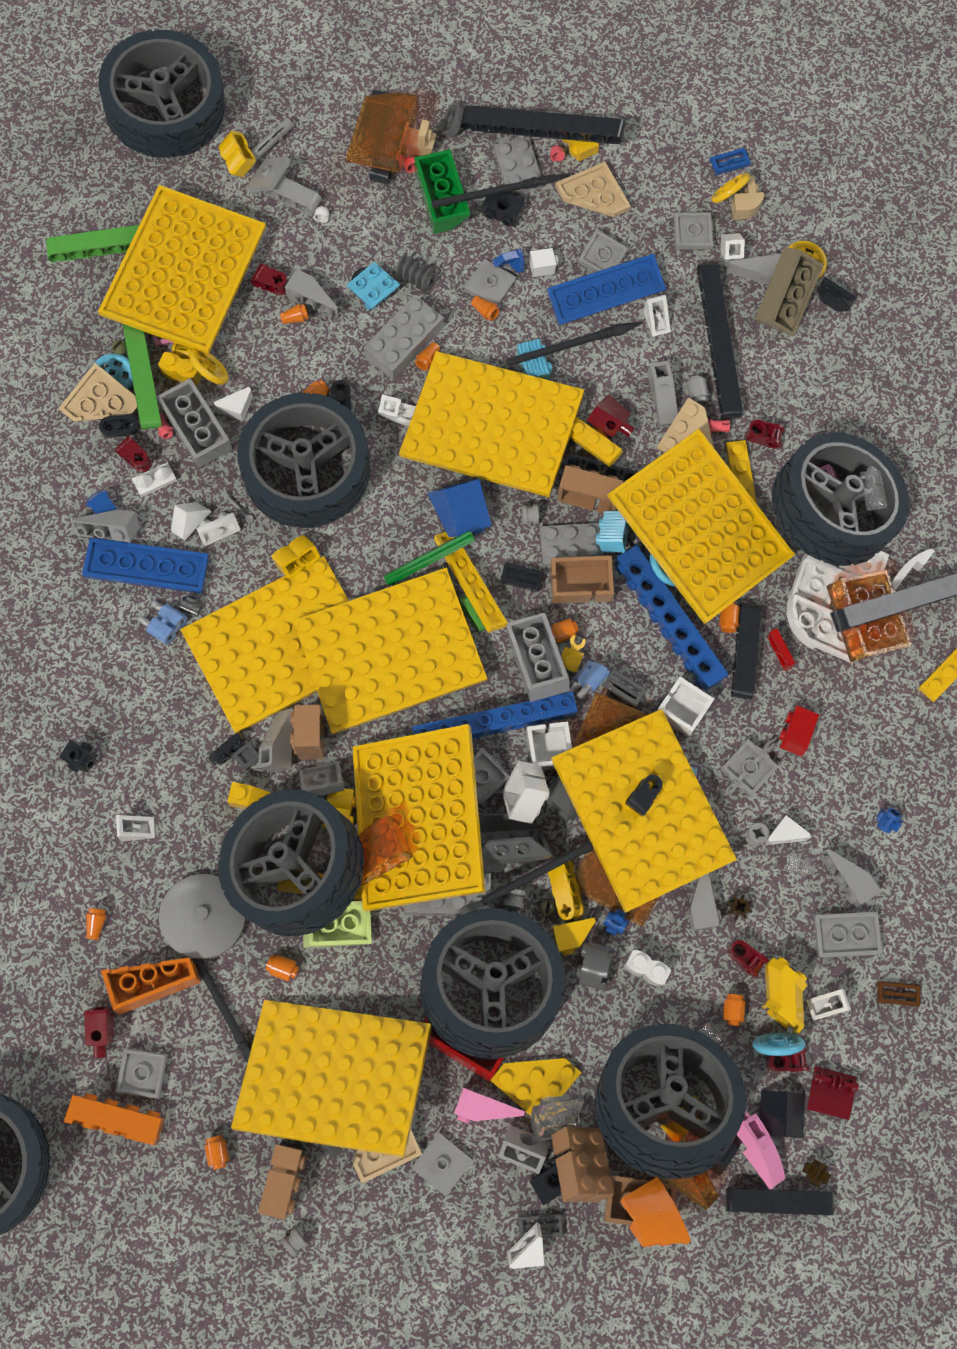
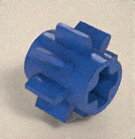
M889 807L887 811L882 808L876 818L879 821L877 826L886 833H891L892 830L898 832L903 822L901 820L902 815L894 808Z
M618 908L615 912L609 911L603 922L607 926L606 932L613 936L616 932L623 933L629 921L624 918L626 915L624 911Z

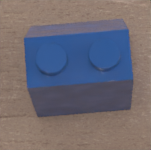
M479 479L462 482L428 493L448 537H458L467 531L478 534L485 532V527L492 526Z

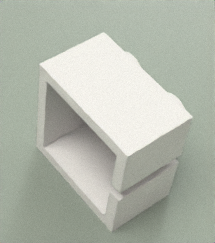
M679 677L658 710H663L672 727L690 737L714 701V698L682 677Z
M568 721L549 724L548 733H545V724L527 727L526 738L530 763L541 765L542 771L555 769L551 758L572 749Z
M518 760L502 791L509 819L532 824L535 817L540 814L541 806L549 797V789L541 765Z

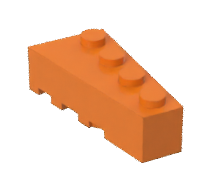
M190 958L101 970L113 1011L119 1015L201 983L196 966Z
M86 1092L84 1096L72 1095L64 1122L82 1124L81 1126L85 1128L100 1129L108 1134L122 1135L124 1138L150 1145L158 1144L165 1118L160 1117L161 1113L148 1110L147 1114L139 1112L140 1107L127 1104L126 1108L118 1106L119 1101L106 1098L105 1102L97 1100V1095Z

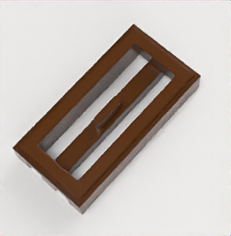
M877 981L876 1003L920 1007L921 985ZM883 986L915 989V993L884 991ZM883 995L915 998V1002L882 999Z

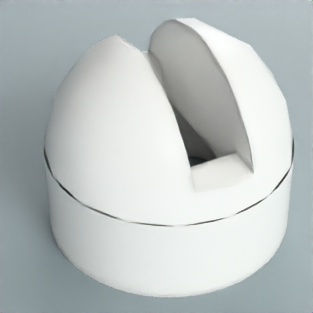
M324 206L317 207L313 216L314 220L323 223L328 222V209Z

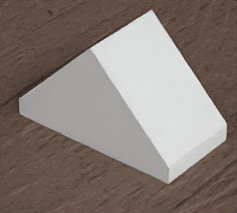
M666 295L647 299L644 314L652 337L671 332Z
M247 387L213 403L218 414L243 421L253 396L250 387Z
M198 502L175 505L171 532L185 541L211 511Z
M116 816L117 837L122 841L155 838L154 817Z
M786 815L769 835L765 845L807 841L811 837L809 832Z
M844 989L806 1000L813 1021L851 1010Z
M536 1223L507 1252L509 1267L515 1269L544 1266L540 1224Z

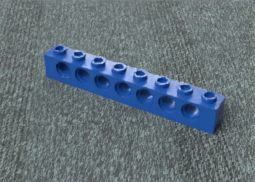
M635 545L617 556L615 562L617 572L625 576L629 589L637 593L640 605L642 607L646 606L650 612V619L653 623H658L662 636L666 640H670L674 653L682 657L685 669L688 672H692L696 677L695 682L697 686L707 692L726 680L729 674L667 586L656 576L651 564L640 548ZM637 568L640 573L634 574L631 572V569ZM648 584L652 589L645 590L642 585ZM660 600L663 605L656 606L653 601ZM665 616H671L674 622H667ZM682 632L685 634L686 638L680 639L677 637L676 633ZM688 649H695L697 655L689 654ZM699 665H706L709 671H702Z
M568 692L533 702L527 701L412 726V733L414 735L468 724L471 726L472 739L576 717L577 707L573 692Z

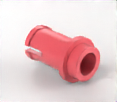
M159 413L161 427L158 428V434L163 439H168L173 436V427L169 426L165 414Z
M708 419L710 433L729 432V420Z

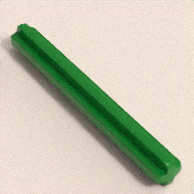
M467 531L387 573L384 576L386 583L392 585L475 541L474 535L471 531Z

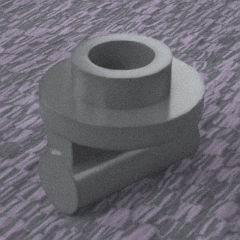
M188 594L182 597L178 610L198 617L202 602L197 596Z

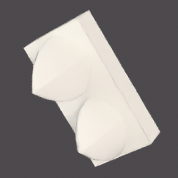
M168 462L132 478L140 497L177 481Z
M221 512L218 519L214 521L205 518L196 528L204 546L241 531L233 512L230 514Z

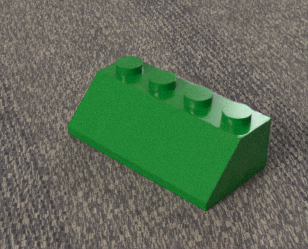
M448 149L414 157V171L433 233L437 234L453 230L470 216L467 201L433 208L431 204L432 200L464 194L451 150Z

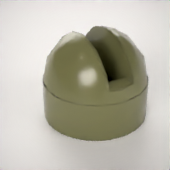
M116 340L113 342V353L121 355L127 353L124 341Z
M543 900L540 903L539 911L543 916L550 917L555 913L556 905L552 900ZM547 902L551 903L549 913L545 912Z

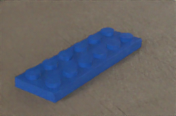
M653 253L547 288V293L560 326L666 290Z
M90 538L82 576L84 578L202 594L209 554Z

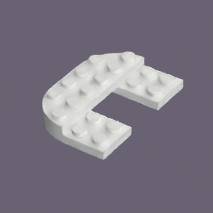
M880 551L867 562L858 565L851 564V566H836L824 563L823 560L819 561L805 553L787 602L788 622L799 641L811 649L818 648L847 662H855L866 625L837 633L830 615L833 612L829 609L839 576L874 592L877 591L889 554Z

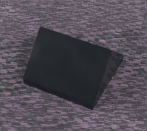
M761 1090L760 1120L770 1136L803 1138V1093Z

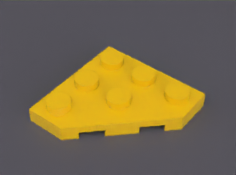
M565 1058L504 1063L490 1081L541 1124L582 1072Z

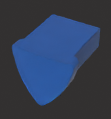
M521 249L502 253L492 260L495 268L509 264L516 272H524V257Z
M106 490L91 494L86 501L87 507L91 508L95 514L118 510L107 496Z

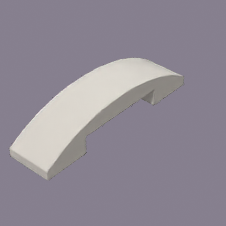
M382 395L378 414L394 422L409 426L416 406L401 403V399Z
M926 550L909 560L893 578L885 595L896 592V588L912 567L919 572L934 553V550Z

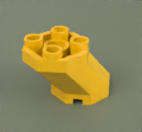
M771 958L765 965L766 1001L761 1007L763 1009L769 1008L767 1011L769 1016L786 1029L791 1026L794 1028L791 1032L799 1034L804 1028L803 991L808 986L805 983L807 977L799 971H793L789 967V962L784 958Z

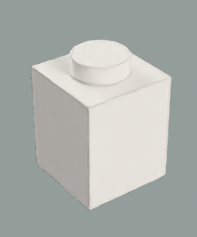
M740 233L721 235V254L725 260L744 258L745 239Z
M553 248L530 251L529 262L533 277L555 274V269L559 263L557 255L553 253Z

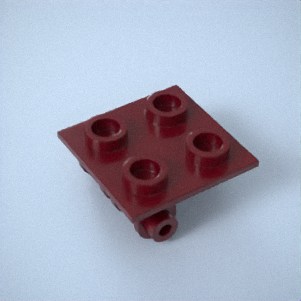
M815 1066L807 1110L850 1120L854 1092H857L859 1088V1083H856L857 1077Z

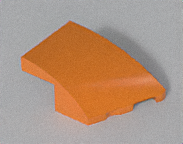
M658 1177L622 1198L621 1203L634 1220L629 1228L642 1247H653L654 1245L669 1246L670 1244L678 1243L687 1245L691 1242L677 1207Z

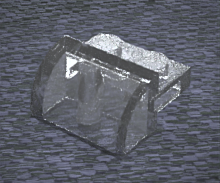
M582 1094L546 1097L541 1099L539 1105L533 1106L531 1123L536 1141L552 1140L551 1135L565 1127L581 1126L582 1121L579 1113L585 1101Z

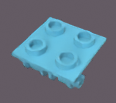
M373 262L346 286L365 302L364 306L369 311L370 309H375L376 305L382 303L388 295L395 292V289L400 284Z

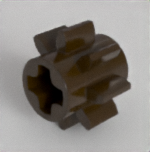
M733 895V903H726L730 907L726 914H732L734 921L740 916L743 920H746L747 916L745 913L750 914L753 912L749 909L752 901L747 902L744 900L745 895H742L740 899ZM737 904L743 906L741 911H736L735 907Z
M813 1159L812 1164L806 1162L802 1170L806 1174L804 1180L817 1187H820L821 1183L828 1184L831 1174L827 1173L829 1167Z

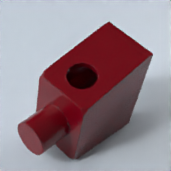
M609 394L596 405L587 419L588 422L612 437L619 431L629 437L635 427L627 422L631 413Z
M112 1006L92 1007L84 1011L86 1046H93V1058L107 1057L106 1045L111 1044L114 1038V1011ZM97 1031L101 1033L102 1037L98 1036Z

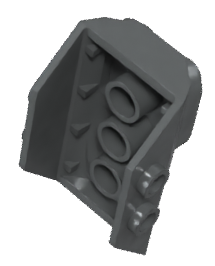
M508 812L479 815L484 872H500L507 867V864L534 860H554L558 858L554 846L545 839L541 827L534 821L531 824L509 819Z

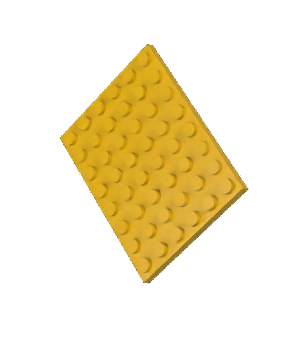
M158 185L98 310L99 315L185 347L197 349L199 352L209 355L263 236L266 223Z
M436 351L399 456L550 497L584 396V389Z
M700 429L694 431L607 495L704 624L795 556Z
M324 556L313 564L303 567L296 575L289 578L283 576L180 629L235 733L242 732L317 692L293 620L349 601Z
M447 568L293 620L332 735L487 681V676Z
M662 709L551 758L625 913L737 860ZM649 775L659 776L662 780V789L643 817L625 805L627 798L642 779ZM649 782L650 786H649L648 788L651 790V789H653V788L651 787V786H652V783Z
M466 724L353 746L358 835L364 848L365 863L362 867L364 871L361 881L363 910L372 911L484 893L485 881L471 726Z
M264 1000L231 1128L237 1131L405 1158L432 1028L431 1024Z

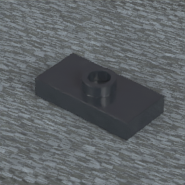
M505 562L500 583L539 592L544 572Z

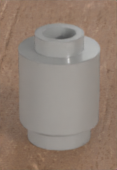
M700 375L691 377L687 382L690 399L700 405L708 403L709 392L706 379Z

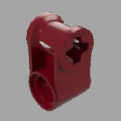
M259 264L251 279V283L257 288L261 287L260 289L267 290L280 296L286 294L285 286L288 283L286 275L267 265Z
M753 420L746 430L745 436L749 442L779 449L782 446L781 437L785 432V427L762 420ZM752 429L757 430L759 434L754 433Z
M127 436L114 449L121 458L123 457L124 461L128 462L138 472L144 473L150 470L152 462L147 453L130 436Z
M743 940L734 941L727 947L728 956L753 978L758 977L757 973L769 961L763 954ZM735 945L742 947L743 953L741 956L735 954Z
M807 1048L796 1054L778 1056L782 1061L779 1068L773 1063L775 1056L768 1055L766 1066L772 1072L809 1071L805 1055Z

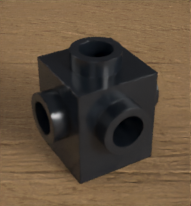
M70 739L59 757L68 763L67 767L72 771L78 773L80 770L88 773L89 769L94 766L98 754L92 751L93 747L84 741L81 743Z

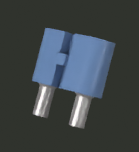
M154 600L151 606L159 611L157 613L158 617H154L149 621L141 616L138 622L147 627L146 631L167 645L176 637V632L184 627L188 618L169 604L163 606Z
M588 660L572 678L574 683L569 687L570 691L568 692H573L574 694L581 687L582 689L576 695L582 699L589 691L594 692L607 679L610 674L609 670L600 663Z

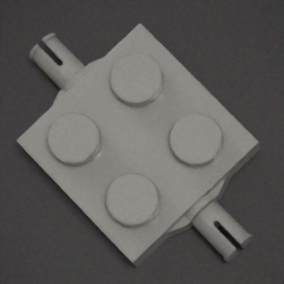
M747 739L720 769L731 781L723 790L726 793L732 788L727 793L728 796H731L739 788L752 797L779 767L771 760L768 754L776 746L773 743L767 748L772 743L771 740H768L763 748H760Z

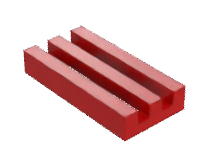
M776 628L770 631L767 639L783 670L788 671L796 663Z

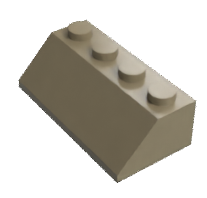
M784 247L755 320L764 326L794 337L824 264L802 250Z

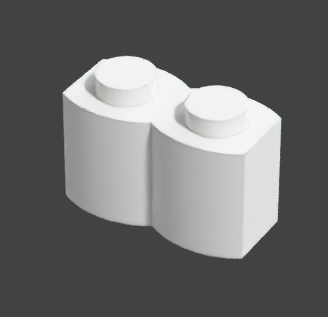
M638 950L630 952L624 964L628 972L636 976H643L648 983L654 986H663L671 972L667 965L660 961H652L647 954Z

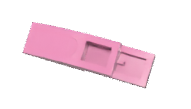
M745 1110V1116L737 1136L747 1148L743 1154L771 1190L785 1179L780 1156L757 1114L755 1113L750 1116Z

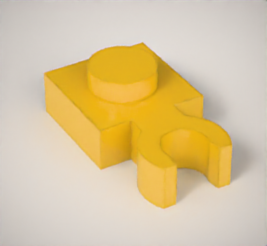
M574 634L570 639L571 648L565 646L561 658L565 669L576 673L584 655L579 649L584 647L586 639L584 638L581 644L575 643L576 635Z

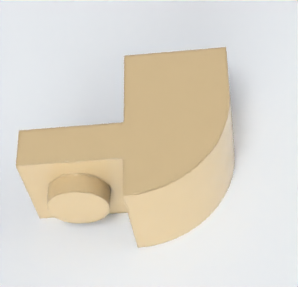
M422 119L420 129L407 128L403 142V153L416 156L431 154L437 134L432 133L430 121Z
M750 176V180L744 185V193L733 195L731 202L733 220L749 219L755 216L760 209L764 192L758 193V184H755L754 176Z

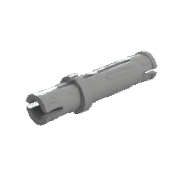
M285 118L276 128L273 127L270 133L251 150L256 161L278 141L281 142L283 136L294 127L288 118Z

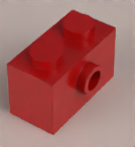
M797 705L792 712L788 711L784 721L787 723L786 729L782 728L778 738L781 740L779 748L802 757L810 744L819 714Z

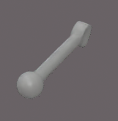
M226 492L223 494V498L229 500L246 517L248 523L254 521V517L248 515L231 498L230 493Z

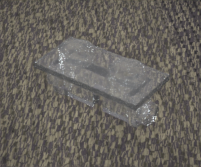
M876 467L867 468L868 471L860 472V477L864 484L863 493L867 511L887 508L881 471L876 470Z

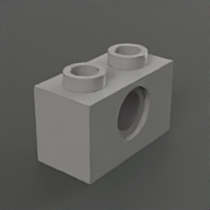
M509 1125L498 1158L539 1174L551 1141Z

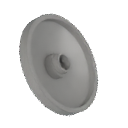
M197 874L186 877L172 886L161 903L159 911L161 932L168 945L182 956L197 960L215 958L232 948L242 934L245 917L228 902L224 895L225 891L221 888L218 876Z

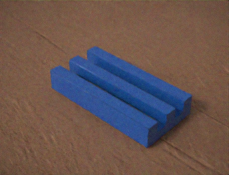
M745 148L716 155L709 159L712 169L715 171V176L745 168L751 164ZM743 155L742 157H739V158H735V159L732 158V157H735V156ZM724 159H728V160L725 161V162H721V163H718V164L716 163L717 161H721V160H724Z

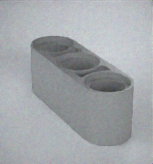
M283 176L274 190L265 191L269 197H275V200L288 206L291 205L292 208L302 213H307L309 216L314 214L322 201L321 196L317 192Z

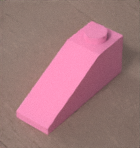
M465 1088L462 1090L454 1114L458 1115L457 1120L468 1124L470 1120L482 1121L524 1116L525 1111Z

